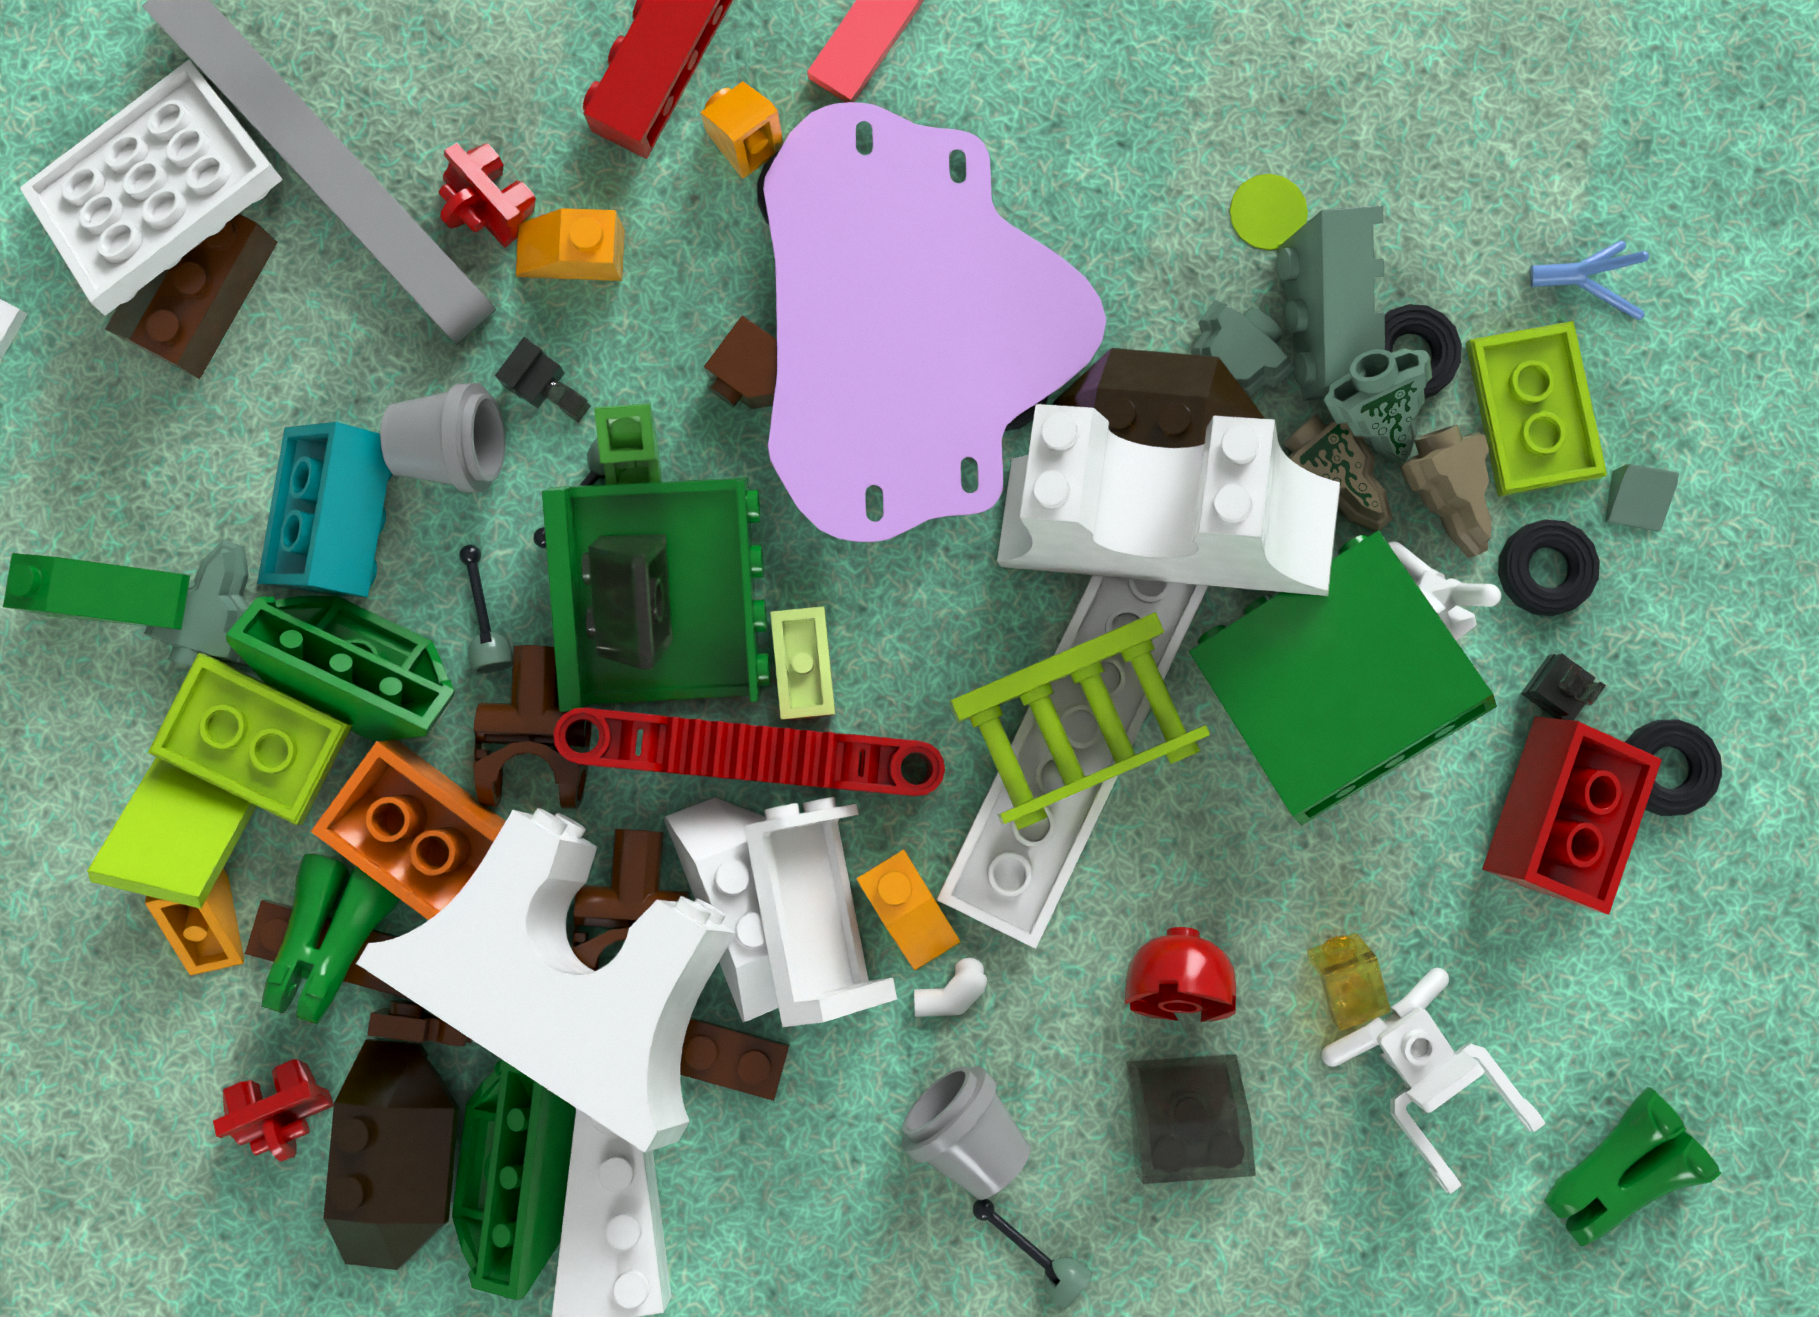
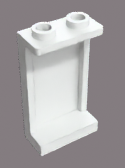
M835 797L803 803L804 813L802 814L799 813L798 803L765 809L766 821L744 825L782 1027L823 1023L897 1000L893 978L868 980L838 826L840 818L859 815L857 804L837 807Z

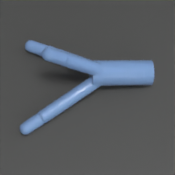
M1618 241L1579 263L1531 266V287L1576 284L1637 320H1641L1645 315L1643 310L1589 279L1587 276L1646 262L1649 259V254L1646 251L1611 258L1626 248L1624 241Z

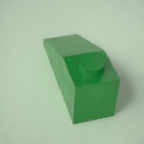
M12 553L3 607L51 617L182 630L190 576L69 558Z

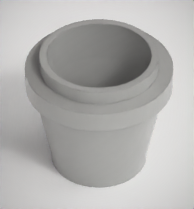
M458 383L447 392L400 403H392L384 412L380 432L381 449L388 469L395 476L450 484L465 493L484 492L490 487L493 480L499 476L505 457L504 422L498 403L481 384Z
M980 1066L971 1068L959 1067L938 1079L914 1103L903 1122L902 1130L904 1134L901 1145L914 1161L918 1163L927 1162L970 1192L976 1199L984 1200L1000 1192L1020 1173L1030 1156L1031 1146L997 1095L996 1081L988 1072Z

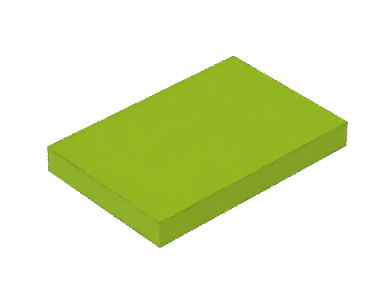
M1574 321L1470 339L1465 343L1498 497L1595 480L1607 476Z
M198 653L147 753L295 825H303L353 725L215 658Z
M156 757L89 866L87 872L90 882L201 909L257 806Z

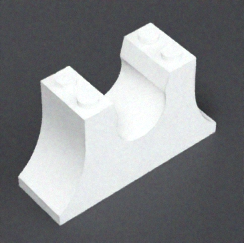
M1035 405L1029 454L1012 458L997 558L1000 567L1328 596L1340 482L1311 473L1289 459L1279 446L1275 420L1213 416L1206 428L1205 444L1188 448H1162L1130 442L1114 435L1108 429L1109 421L1095 408Z
M537 808L534 814L512 810L473 876L447 906L426 923L409 933L383 942L368 943L356 964L644 1153L676 1143L690 1122L684 1107L680 1083V1063L686 1030L705 984L736 932L722 924L726 916L723 912L696 898L694 902L680 896L678 902L657 899L629 928L625 943L617 956L609 964L597 971L588 968L575 956L569 945L566 934V916L572 899L587 882L597 846L582 838L586 828L563 814L556 813L554 816L540 808Z

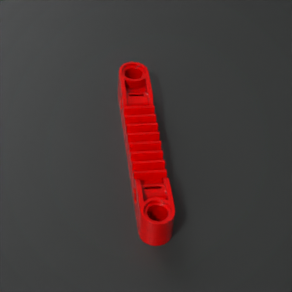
M576 708L563 714L556 723L553 733L554 744L559 754L569 762L585 766L902 796L929 794L940 785L945 773L944 759L939 750L929 743L918 740L797 730L594 708ZM579 721L591 722L599 731L598 744L589 752H575L567 742L569 729ZM639 729H642L641 754L637 756L635 754L637 732ZM860 751H861L860 773H859V776H858L859 760H860ZM910 753L918 754L926 763V775L916 785L907 782L901 774L902 761Z

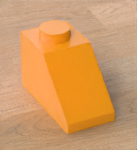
M744 81L733 89L723 88L716 92L706 102L705 109L700 112L705 131L742 179L766 163L777 151H780L784 144L778 110L771 101Z
M561 208L519 224L516 277L622 281L625 229L616 210Z
M904 849L856 878L886 929L914 971L961 942Z
M224 868L201 909L146 896L145 905L190 976L244 964L243 949L229 877Z

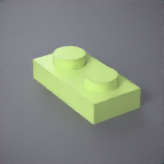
M825 607L770 612L781 720L835 716Z

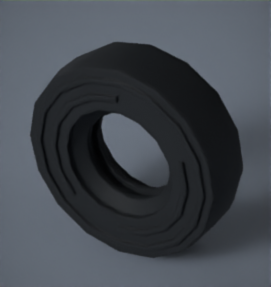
M1408 304L1389 310L1385 314V350L1393 353V345L1396 339L1405 334H1416L1424 338L1431 349L1430 362L1432 378L1426 383L1424 388V397L1428 398L1436 395L1453 380L1461 363L1462 343L1456 327L1443 313L1427 305Z
M1543 519L1521 527L1507 539L1499 555L1498 576L1504 592L1516 606L1534 615L1555 616L1576 609L1591 596L1599 580L1600 560L1594 543L1581 529L1566 521ZM1540 548H1553L1560 552L1566 560L1568 566L1567 576L1564 582L1556 588H1545L1537 584L1531 577L1529 561L1533 553Z
M1679 719L1656 720L1637 728L1625 741V743L1652 755L1659 749L1670 746L1684 754L1688 762L1689 772L1686 780L1680 786L1668 789L1654 781L1645 808L1646 811L1660 816L1687 815L1705 806L1717 792L1722 777L1721 755L1713 739L1698 726Z

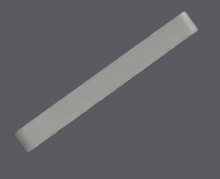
M148 0L142 5L151 17L456 345L496 311V308L209 0Z

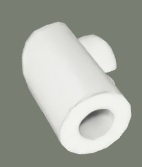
M974 958L961 959L955 965V976L945 988L914 989L915 1017L953 1016L965 1013L985 991L987 977L983 974V964Z

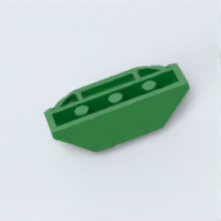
M296 596L275 600L274 597H257L226 634V642L266 684L353 725L350 731L373 742L426 736L454 697L455 689L451 680L447 677L444 665L433 641L338 596Z
M501 1058L494 1066V1071L481 1083L466 1103L452 1218L461 1251L471 1269L468 1273L471 1287L512 1300L524 1299L561 1242L576 1109Z

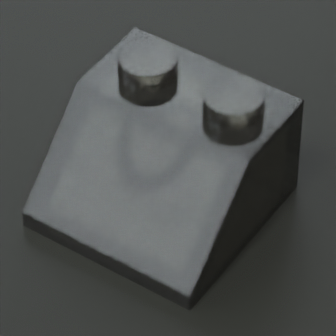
M666 534L600 536L588 546L589 552H584L582 556L583 582L585 585H591L593 606H589L586 613L588 638L596 639V652L599 657L639 669H653L673 642Z
M1236 1054L1126 1061L1134 1168L1142 1184L1256 1176L1251 1116Z

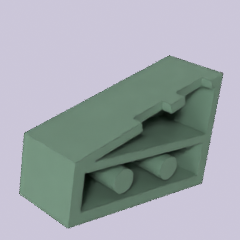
M1383 205L1321 210L1279 246L1276 263L1279 278L1285 283L1288 302L1285 308V322L1289 332L1293 333L1296 351L1293 372L1296 382L1301 385L1303 401L1324 399L1326 394L1329 393L1330 384L1349 374L1351 363L1363 352L1374 349L1385 350V312H1375L1374 277H1384V259H1374L1373 224L1383 223Z

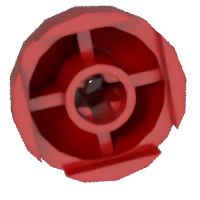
M1188 927L1169 928L1166 936L1151 939L1140 947L1131 959L1125 983V1004L1130 1003V1010L1134 1013L1150 1018L1179 1021L1174 1013H1196L1201 1011V1022L1227 1019L1236 1014L1234 967L1228 955L1209 940L1200 938L1198 930Z

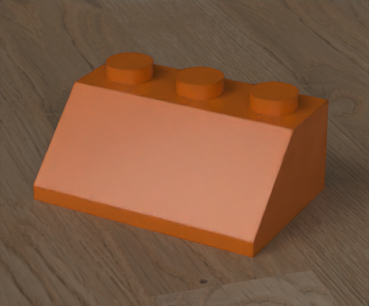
M391 740L375 742L310 832L424 918L430 920L447 906L470 880L506 821L487 806H482L479 800L400 741Z

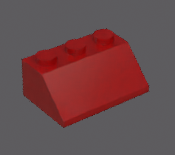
M1535 716L1482 870L1525 888L1609 915L1662 759L1579 721Z

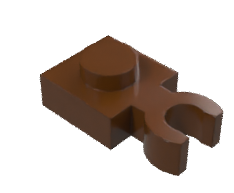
M391 1000L390 1008H383L370 1014L368 1036L421 1043L433 1041L463 1047L466 1046V1043H472L473 1041L434 1014L423 1013L424 1008L414 1001Z

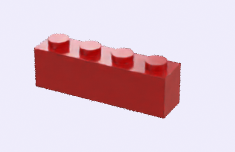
M637 0L632 15L634 21L625 37L620 35L614 41L608 55L609 67L600 82L594 81L585 95L583 114L591 132L647 159L733 0Z

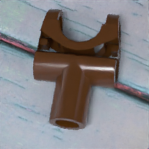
M539 645L514 646L511 703L481 702L476 708L474 719L475 763H473L476 793L482 806L497 807L500 804L504 763L515 755L525 753L538 755L549 763L554 772L555 784H559V801L562 809H578L581 804L588 766L582 765L580 767L575 763L569 762L559 753L548 747L555 746L553 733L556 723L563 714L567 713L559 711L554 647ZM579 721L573 724L567 734L569 746L585 747L584 753L589 752L592 723ZM482 743L509 744L492 754L491 750L482 749Z
M615 829L610 886L584 885L576 893L573 912L572 951L588 968L597 971L599 969V957L605 947L616 941L626 940L629 928L657 899L678 902L680 896L691 900L689 891L659 890L664 832ZM579 926L619 928L609 930L589 941V932H579Z

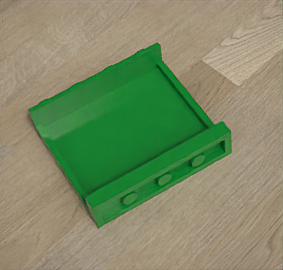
M748 477L550 487L542 491L560 712L584 708L587 704L740 696H749L750 702L759 701L761 686H770V660L768 653L759 654L758 632H767V611L765 599L756 600L754 578L764 577L762 545H752L751 523H760V498L758 490H749Z
M1379 530L1368 537L1366 535L1354 537L1339 549V556L1332 559L1328 596L1280 592L1274 597L1272 595L1260 597L1247 606L1243 617L1227 627L1225 625H1218L1209 629L1198 639L1197 643L1199 645L1189 650L1192 658L1290 814L1301 826L1497 707L1494 694Z

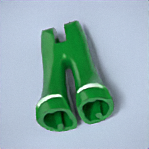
M304 854L296 875L291 916L278 954L265 982L261 1007L284 1013L290 1006L301 980L304 978L307 979V982L298 1001L296 1017L318 1025L331 1006L358 951L373 929L397 907L401 899L358 867H353L350 874L348 869L335 859L317 854ZM345 888L322 945L317 949L325 922Z
M1646 1087L1630 1104L1605 1139L1584 1160L1555 1181V1184L1544 1198V1202L1558 1218L1569 1217L1566 1222V1229L1580 1246H1585L1603 1237L1635 1212L1660 1197L1686 1187L1710 1183L1722 1173L1710 1154L1691 1135L1685 1132L1684 1123L1673 1108L1655 1090Z

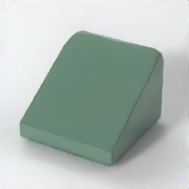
M1626 464L1614 470L1606 523L1656 532L1661 531L1678 484L1679 473L1633 464Z

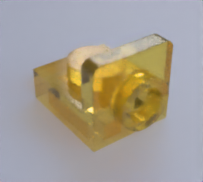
M1352 933L1346 936H1335L1325 941L1324 944L1307 951L1310 963L1320 975L1331 1019L1339 1031L1391 1013L1378 958L1358 934Z

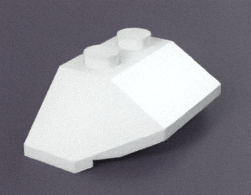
M716 797L665 816L663 819L695 900L696 898L723 912L726 916L722 924L736 932L719 963L742 1022L749 1021L779 1008L744 825L766 821V817Z

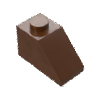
M742 315L704 365L708 378L713 381L709 389L733 407L739 401L751 409L773 406L777 379V339Z

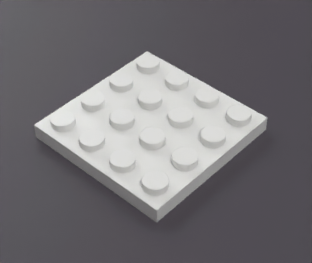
M189 59L22 185L20 189L90 303L106 316L120 304L131 300L138 290L164 270L174 267L185 254L206 238L220 232L228 221L249 205L263 199L270 189L283 179L203 74Z

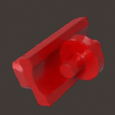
M455 143L444 150V156L449 161V164L443 174V181L446 184L438 192L446 201L441 210L440 218L449 228H457L466 224L474 233L480 231L485 226L497 241L506 248L517 239L519 224L534 212L535 195L523 181L520 182L518 180L500 191L492 181L503 175L504 165L500 156L488 143L467 152L458 143Z
M292 1059L278 1065L271 1071L277 1093L265 1099L262 1097L259 1083L252 1080L241 1081L223 1089L225 1116L213 1120L216 1137L223 1138L230 1135L241 1146L250 1142L251 1150L256 1156L270 1150L275 1159L280 1162L294 1158L297 1154L296 1139L310 1132L305 1118L334 1106L329 1090L316 1085L308 1064L298 1059Z

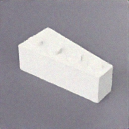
M576 1108L552 1317H639L664 1313L672 1296L653 1150L644 1153Z

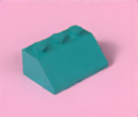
M339 422L284 428L257 584L343 597H368L369 588L377 574L375 553L378 536L386 522L384 501L387 483L393 475L384 461L379 433Z

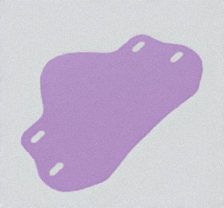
M837 103L815 110L807 115L789 133L765 176L763 188L775 257L777 314V379L768 452L774 469L795 505L819 530L836 538L853 542L884 541L900 535L929 519L972 515L992 508L999 500L1003 490L1002 436L1006 426L1019 414L1062 387L1091 361L1103 341L1107 319L1100 297L1084 275L1054 251L1012 226L998 215L992 203L989 152L977 136L956 129L917 125L886 109L867 103ZM863 121L868 122L872 127L873 149L868 155H862L856 149V125ZM953 150H961L966 157V179L962 183H955L950 178L949 155ZM966 457L975 459L978 465V489L973 493L965 492L961 486V461ZM872 485L879 486L883 493V517L876 522L870 521L866 515L865 493L866 489Z

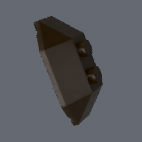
M1120 348L1108 350L1053 403V405L1095 408L1109 421L1108 429L1114 435L1130 442L1162 448H1188L1205 444L1206 428L1213 416L1265 419L1219 357Z
M366 1039L334 1102L323 1219L345 1264L398 1270L449 1222L459 1106L440 1074L427 1059L429 1055L421 1043Z

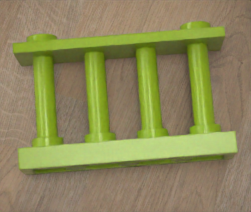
M1156 612L950 700L949 705L958 724L969 719L973 728L979 726L1012 802L1013 808L997 814L1001 825L1014 821L1017 830H1020L1048 818L1044 807L1163 755H1166L1169 763L1172 764L1201 751L1197 741L1210 735L1207 726L1204 725L1186 732L1151 654L1155 650L1152 640L1165 632ZM1119 654L1122 655L1125 663L1131 661L1166 740L1138 754L1134 752L1100 675L1105 672L1101 662ZM1070 675L1074 684H1081L1115 761V764L1087 776L1084 775L1050 698V695L1054 694L1051 683ZM1019 697L1024 706L1030 705L1064 783V786L1036 798L1031 793L999 717L1004 715L1000 705Z

